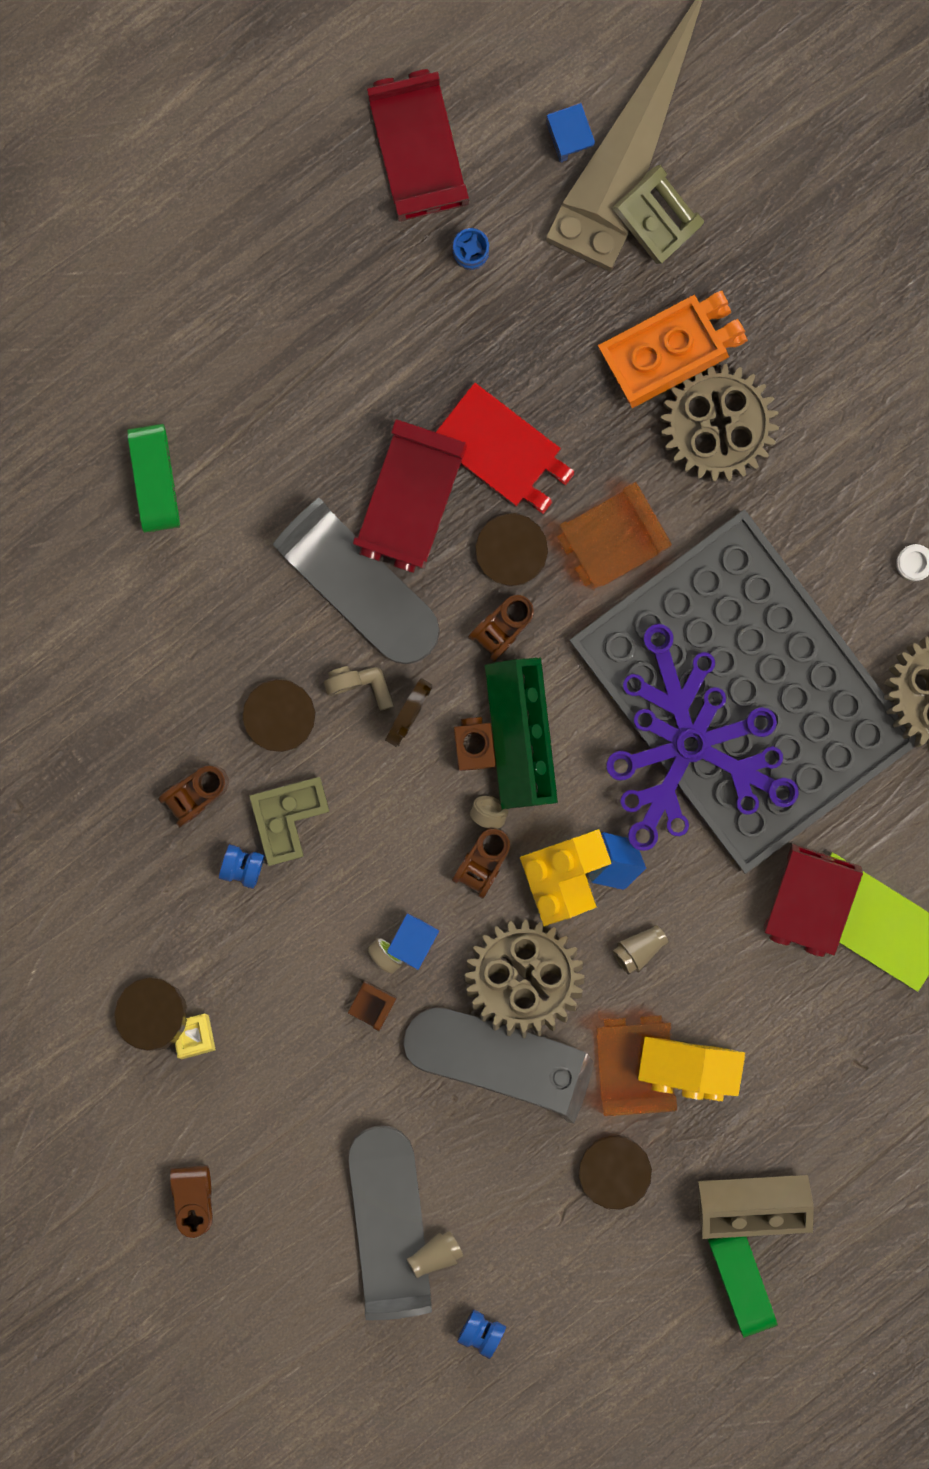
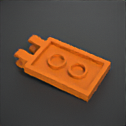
M722 291L714 293L700 303L694 294L598 345L602 356L631 408L729 358L726 348L738 347L748 341L739 319L731 321L717 331L712 326L710 319H720L731 313V309L728 306L729 302Z

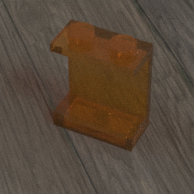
M637 482L625 487L621 493L568 523L565 521L560 524L559 530L561 534L556 536L566 555L573 552L579 566L575 567V571L583 585L586 587L591 584L594 591L670 549L672 546Z
M662 1015L640 1016V1023L626 1024L624 1017L603 1019L604 1026H596L603 1116L677 1111V1099L674 1089L673 1094L651 1090L652 1083L638 1080L645 1037L670 1039L671 1022L662 1021Z

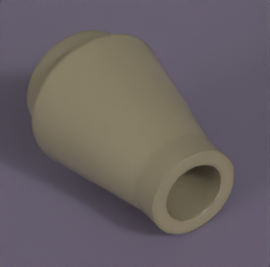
M655 925L649 930L618 942V947L612 953L620 967L628 975L634 971L639 973L669 941L661 928Z
M448 1231L444 1234L439 1232L406 1260L415 1277L419 1278L422 1275L457 1265L456 1260L464 1257L454 1236Z

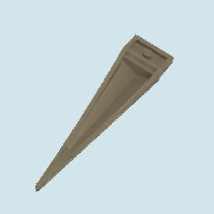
M703 0L694 1L570 190L549 230L546 242L611 272L629 232L628 227L612 208L648 173Z

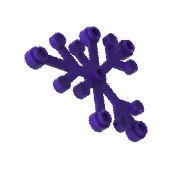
M655 624L649 627L644 634L643 641L647 650L656 656L667 694L645 683L644 679L637 674H631L625 678L623 690L629 696H640L674 714L678 729L656 718L651 710L642 709L634 716L635 727L640 731H651L672 743L633 755L625 751H618L613 753L606 763L608 774L615 780L623 781L629 779L638 768L676 757L662 784L641 791L629 790L621 796V806L628 812H635L642 805L651 803L643 821L632 825L628 832L629 843L633 848L640 851L649 850L657 843L658 832L656 826L664 811H666L668 817L666 828L671 835L682 836L688 831L689 822L682 815L675 790L690 762L704 759L731 773L738 796L736 807L742 814H753L759 807V800L752 793L750 784L767 792L770 801L778 807L791 806L796 802L799 795L798 787L793 780L789 778L774 780L757 771L765 767L774 769L781 765L783 754L777 747L765 748L760 754L741 760H736L711 747L712 745L747 734H752L756 737L770 735L775 730L777 724L776 716L771 710L763 707L757 708L749 713L746 720L707 731L715 713L726 702L725 692L720 688L713 687L705 692L703 697L704 705L694 724H692L688 709L706 675L713 671L715 659L706 652L696 655L692 663L693 670L683 689H681L669 650L674 640L673 633L663 624ZM654 633H661L665 637V643L662 646L652 644L651 637ZM700 657H707L710 660L711 666L708 670L703 671L698 668L697 661ZM632 678L638 679L641 683L640 690L638 692L629 691L627 688L628 680ZM711 692H718L721 695L722 700L719 705L714 706L709 703L708 695ZM647 713L651 716L652 723L649 727L639 725L638 717L640 714ZM757 716H763L767 719V727L765 729L759 730L755 727L754 720ZM689 737L696 739L698 743L696 750L692 752L687 751L684 747V741ZM768 751H775L777 753L778 761L776 764L770 765L765 761V754ZM623 759L627 762L628 768L626 772L618 773L615 771L614 763L616 760ZM779 786H786L788 788L789 796L787 799L781 800L776 796V789ZM628 794H634L638 797L639 803L635 808L626 806L625 797ZM746 796L754 800V807L750 811H746L741 807V800ZM675 818H680L684 822V829L678 833L671 829V822ZM645 829L649 832L650 837L646 843H639L636 840V832L638 830Z

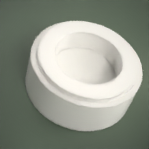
M919 544L909 545L901 550L896 559V567L899 574L908 581H920L929 575V550Z

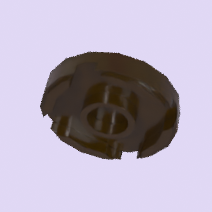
M515 513L500 515L489 521L479 533L476 544L477 562L484 575L495 583L508 587L524 585L535 579L545 566L548 555L546 536L540 526L529 517Z
M420 678L385 739L386 742L395 747L400 746L403 737L405 738L420 713L426 696H429L433 688L432 684Z
M275 679L262 683L250 693L244 704L243 722L246 732L257 745L269 751L285 752L296 749L308 739L314 728L316 712L312 699L302 687L291 681Z
M150 977L137 980L125 988L117 1000L114 1014L116 1028L123 1040L134 1048L146 1051L166 1049L179 1039L186 1027V1000L178 988L165 980Z
M609 1136L596 1140L586 1149L580 1161L579 1179L583 1191L594 1203L606 1209L621 1210L635 1205L645 1196L651 1184L652 1167L648 1155L638 1143L623 1136Z

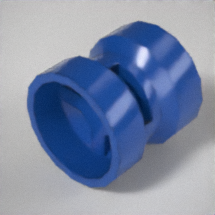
M467 228L456 235L453 242V255L457 264L464 269L475 270L486 263L489 256V242L482 231L475 228Z
M229 844L221 866L219 879L228 882L238 880L241 881L243 886L254 889L265 855L257 852L248 854L242 852L240 847Z
M473 1309L457 1342L465 1347L473 1346L477 1348L482 1356L490 1359L505 1332L506 1326L497 1321L489 1322L484 1318V1314Z

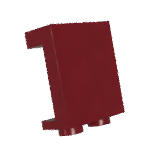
M791 844L787 856L788 862L769 918L765 921L764 931L770 934L769 939L776 943L789 946L791 942L805 946L804 950L810 954L825 957V954L828 953L835 956L863 876L862 867Z

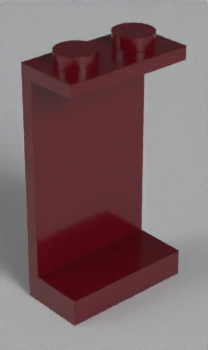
M428 69L412 72L408 75L409 79L396 82L394 78L381 79L374 82L372 88L367 89L399 222L469 205V196L466 184L463 181L440 88L438 72L430 73Z
M396 419L391 431L393 434L392 441L359 536L354 538L353 544L361 548L359 555L376 561H380L381 555L395 559L394 567L414 573L416 567L425 569L467 445L465 442Z

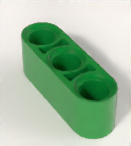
M157 424L128 429L130 455L143 532L180 528L165 425Z
M747 1237L708 1239L743 1338L778 1326Z

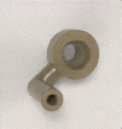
M349 666L341 667L328 672L329 679L323 682L328 696L342 694L371 683L379 710L384 711L394 707L383 672L378 667L359 672H350Z

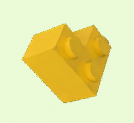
M600 829L520 857L544 926L597 908L585 874L612 864Z
M645 1037L638 1080L652 1083L651 1090L673 1094V1089L677 1088L682 1089V1097L723 1101L724 1095L739 1096L745 1052L715 1046L695 1045L664 1038Z

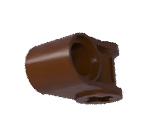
M522 595L510 596L492 614H489L470 633L468 638L471 641L476 639L491 654L490 659L495 662L533 620L534 608L532 603ZM519 601L526 604L528 616L525 620L513 622L509 619L507 611L513 602ZM488 631L496 640H498L499 644H495L486 635V632Z
M204 766L185 780L171 787L158 800L160 803H165L178 820L176 825L181 828L227 791L229 778L227 773L220 767ZM209 771L217 774L220 779L219 788L213 793L207 792L202 786V778Z
M487 829L483 831L470 854L467 853L452 882L455 884L458 882L463 883L478 892V897L484 899L499 873L498 869L508 854L510 839L507 833L502 829ZM491 834L499 835L504 841V849L496 855L489 854L483 847L484 839ZM468 871H470L471 873H473V874L477 875L478 877L482 878L483 881H481V880L477 879L476 877L470 875V874L468 873Z
M202 1165L171 1169V1191L175 1204L177 1228L186 1237H199L205 1234L213 1223L212 1186L209 1166ZM192 1210H195L196 1216L203 1217V1223L197 1226V1230H194L193 1224H187L186 1218L192 1215Z

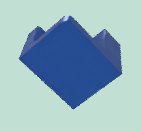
M581 103L547 115L546 124L560 163L566 161L569 154L594 146L595 140Z
M602 832L601 835L612 864L588 872L591 883L624 890L646 869L640 850L631 846L628 838Z
M407 913L387 952L419 970L440 930Z

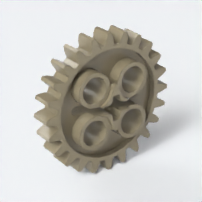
M724 364L721 372L717 374L712 366L707 369V375L703 376L700 372L693 376V382L689 379L681 383L684 388L683 391L672 387L670 392L676 398V401L665 400L663 406L672 411L671 414H664L660 417V421L670 424V427L661 431V436L672 437V441L665 446V449H677L678 453L674 457L673 462L676 463L685 459L687 463L684 472L687 473L693 467L697 468L698 480L703 477L705 472L710 473L712 483L716 482L719 473H723L727 483L731 482L733 471H736L741 478H744L746 476V465L755 471L759 468L755 459L756 456L765 460L768 458L769 454L763 446H774L776 443L774 439L768 436V433H774L779 430V426L769 423V420L777 417L779 414L778 411L767 409V406L774 401V397L762 398L761 394L765 390L766 385L763 384L757 388L752 386L755 379L754 374L750 375L746 380L742 379L741 367L736 370L734 375L729 374L727 364ZM712 392L718 393L721 420H728L729 423L723 429L728 451L727 455L721 454L718 427H711L710 425L716 417L711 397ZM730 394L739 395L744 401V408L737 412L729 410L725 405V397ZM694 400L704 401L708 407V414L701 418L693 416L689 411V403ZM737 429L746 431L750 437V444L746 447L735 446L731 440V433ZM701 435L710 437L714 442V450L710 453L699 452L695 447V439Z
M925 637L920 640V646L916 643L907 646L909 654L902 652L896 656L901 665L894 664L889 667V670L896 677L885 680L884 684L893 688V692L884 695V699L894 701L895 706L887 710V714H898L899 716L893 724L894 728L904 725L907 729L903 734V738L906 739L915 735V747L918 748L928 742L929 752V720L927 718V710L929 708V637ZM916 674L924 677L926 681L925 691L917 687L915 683Z
M527 920L523 921L522 928L518 930L513 922L510 921L508 932L506 933L498 926L495 927L494 940L487 935L482 936L485 949L479 946L473 947V954L477 959H468L467 968L474 972L465 974V982L474 985L467 988V996L477 997L472 1002L473 1010L484 1008L481 1013V1020L483 1022L492 1017L494 1018L493 1030L496 1031L504 1024L507 1025V1036H511L515 1028H520L522 1038H526L528 1029L533 1028L539 1037L541 1036L543 1025H546L551 1031H555L554 1019L557 1018L564 1023L568 1021L565 1009L574 1012L577 1010V1003L572 998H582L583 990L577 986L584 984V975L577 972L583 969V962L581 960H573L577 956L576 947L565 949L568 945L567 936L559 940L555 939V927L546 934L543 932V925L540 921L534 930L529 929ZM521 949H530L535 955L530 959L523 960L517 957L516 953ZM504 956L507 957L511 961V964L513 966H511L506 961L501 960V958ZM495 973H503L508 977V980L502 984H495L489 978ZM518 973H519L523 978H527V977L530 975V976H531V983H529L526 979H524V980H522L521 982H519V981H518ZM552 973L559 976L560 981L549 985L544 983L541 978L546 974ZM537 991L543 996L548 997L549 999L547 1001H543L539 997ZM520 998H529L534 1002V1005L529 1009H520L515 1005V1002Z

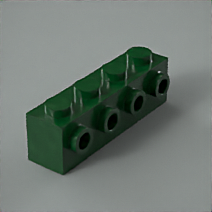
M541 658L513 659L485 664L501 810L558 803Z

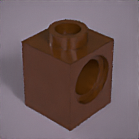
M482 717L461 719V726L454 727L459 772L495 768L491 723L483 724ZM477 733L484 738L485 748L482 752L470 754L465 750L463 743L469 734Z

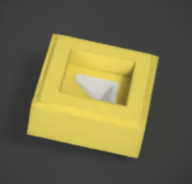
M204 1013L186 1018V1027L175 1042L177 1057L185 1059L215 1051L209 1015Z

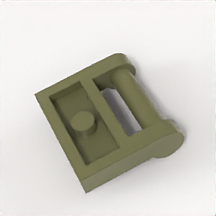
M661 165L652 168L612 208L656 264H662L704 224V220L699 213L692 212L667 180V172ZM656 188L682 221L679 228L650 193L652 189Z

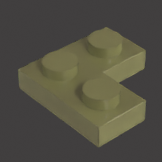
M321 777L250 795L268 866L304 857L295 821L330 812Z

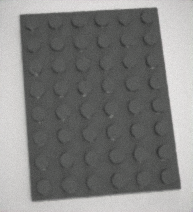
M745 509L569 640L650 749L672 742L651 731L638 730L634 725L635 714L642 709L651 710L656 718L678 729L674 714L640 696L633 697L627 695L623 690V681L627 676L637 674L644 679L645 683L667 694L656 656L647 650L643 641L647 629L655 624H663L673 633L674 640L669 650L681 689H683L693 670L692 663L696 655L706 652L715 659L713 671L706 675L688 709L692 724H694L704 705L703 697L705 692L713 687L720 688L725 692L726 702L715 713L707 731L746 720L749 713L757 708H767L775 714L777 724L775 730L770 735L756 737L752 734H747L712 745L711 747L736 760L760 754L768 747L780 749L783 754V761L779 767L774 769L765 767L757 771L774 780L779 778L793 780L799 790L798 798L794 804L788 807H778L770 801L767 792L750 784L752 793L759 800V807L753 814H742L736 807L738 796L731 773L704 759L690 762L678 784L679 788L744 874L748 873L915 747L916 736L913 735L904 739L903 734L907 728L904 725L894 728L893 724L899 716L898 714H887V710L893 707L891 702L884 699L885 694ZM654 633L651 637V642L655 646H662L665 643V637L661 633ZM700 657L697 661V666L700 670L706 671L710 668L711 662L707 657ZM632 678L628 680L627 688L631 692H638L641 688V683L638 679ZM711 692L708 695V701L711 705L717 706L721 703L722 698L718 692ZM642 713L638 717V723L642 727H649L652 723V718L649 714ZM757 716L754 720L755 727L759 730L765 729L767 727V719L763 716ZM692 737L686 738L684 741L685 749L690 752L696 750L698 746L696 739ZM768 751L765 754V761L770 765L776 764L778 761L777 753L775 751ZM676 757L660 761L667 772ZM779 786L776 789V796L781 800L787 799L789 796L788 788L786 786ZM749 796L744 797L741 800V807L746 811H750L754 807V800Z

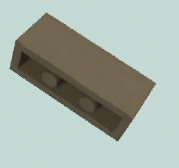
M808 1175L698 1181V1209L702 1239L813 1233L814 1205Z

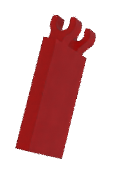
M477 383L471 386L436 431V433L465 442L467 448L461 465L515 507L524 499L544 514L552 504V500L533 487L546 470L565 486L574 476L575 471L555 458L561 451L559 446Z

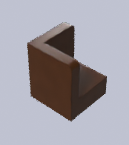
M365 980L348 1014L380 1031L397 997Z

